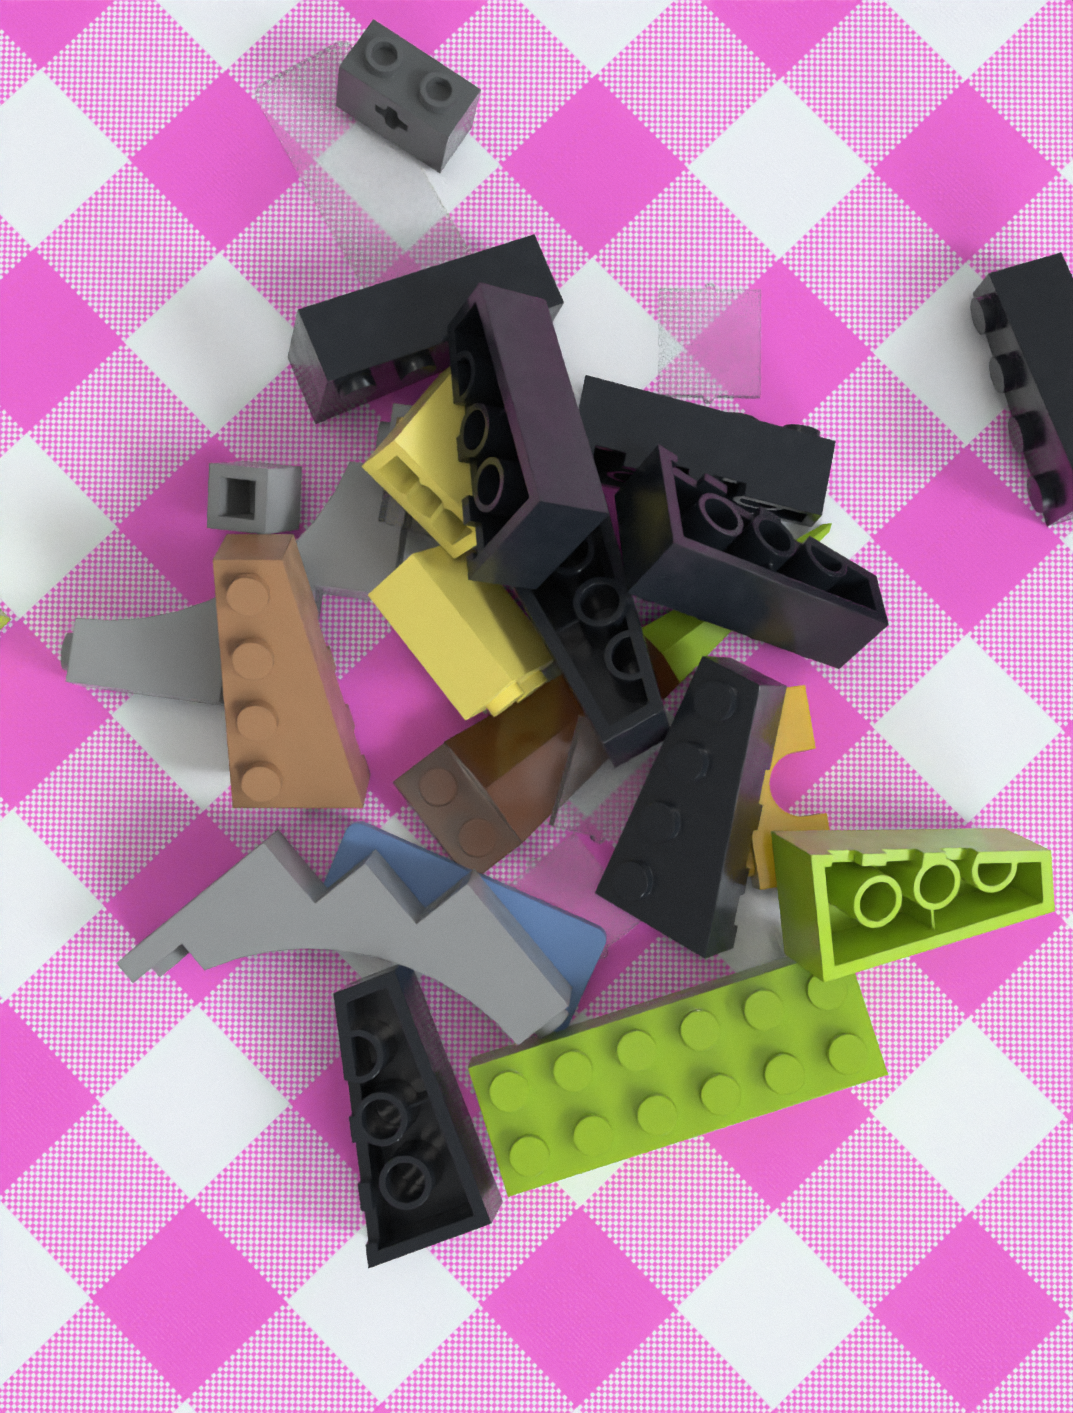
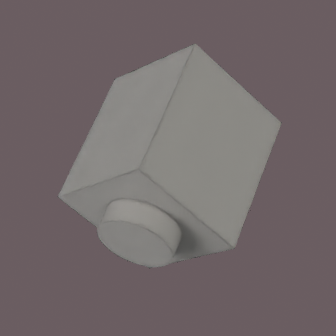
M251 461L209 463L207 528L256 534H272L298 530L302 466Z

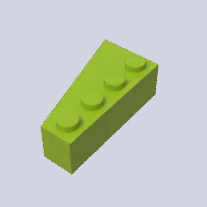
M1005 828L771 831L784 954L824 983L1055 911L1051 850Z

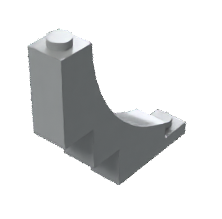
M393 403L391 421H381L379 424L376 448L410 410L411 405ZM349 462L335 492L314 522L296 541L319 612L318 622L323 594L372 601L368 594L403 563L410 514L361 467L364 463ZM216 597L179 611L145 618L118 620L75 618L73 633L66 634L61 648V667L63 670H67L65 682L86 688L224 706Z
M279 830L271 834L116 963L131 982L134 983L151 968L161 977L188 953L193 956L204 971L235 959L284 950H339L374 956L413 969L457 992L494 1020L517 1045H520L534 1033L539 1039H542L556 1030L569 1015L566 1008L570 1004L572 986L475 869L425 908L376 849L327 888Z

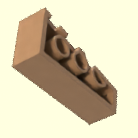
M227 534L213 558V572L232 808H363L371 774L365 755H361L355 737V724L349 705L345 704L335 674L337 668L330 646H326L318 622L319 612L294 534Z

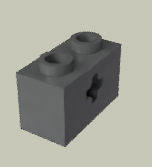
M373 19L339 66L336 106L438 173H441L473 126L481 89Z

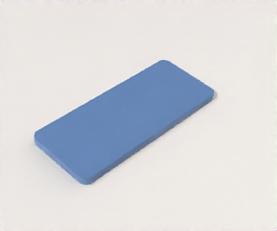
M355 821L350 824L344 833L324 885L327 888L376 849L426 908L472 870L369 823ZM478 873L572 986L570 1004L566 1008L569 1015L554 1031L558 1032L566 1029L571 1022L606 944L607 935L605 930L593 922L489 876Z

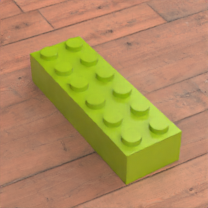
M788 956L568 1026L566 1029L558 1032L553 1031L542 1039L536 1036L523 1041L520 1045L514 1043L471 1057L468 1066L508 1197L888 1075L856 974L854 973L824 983Z

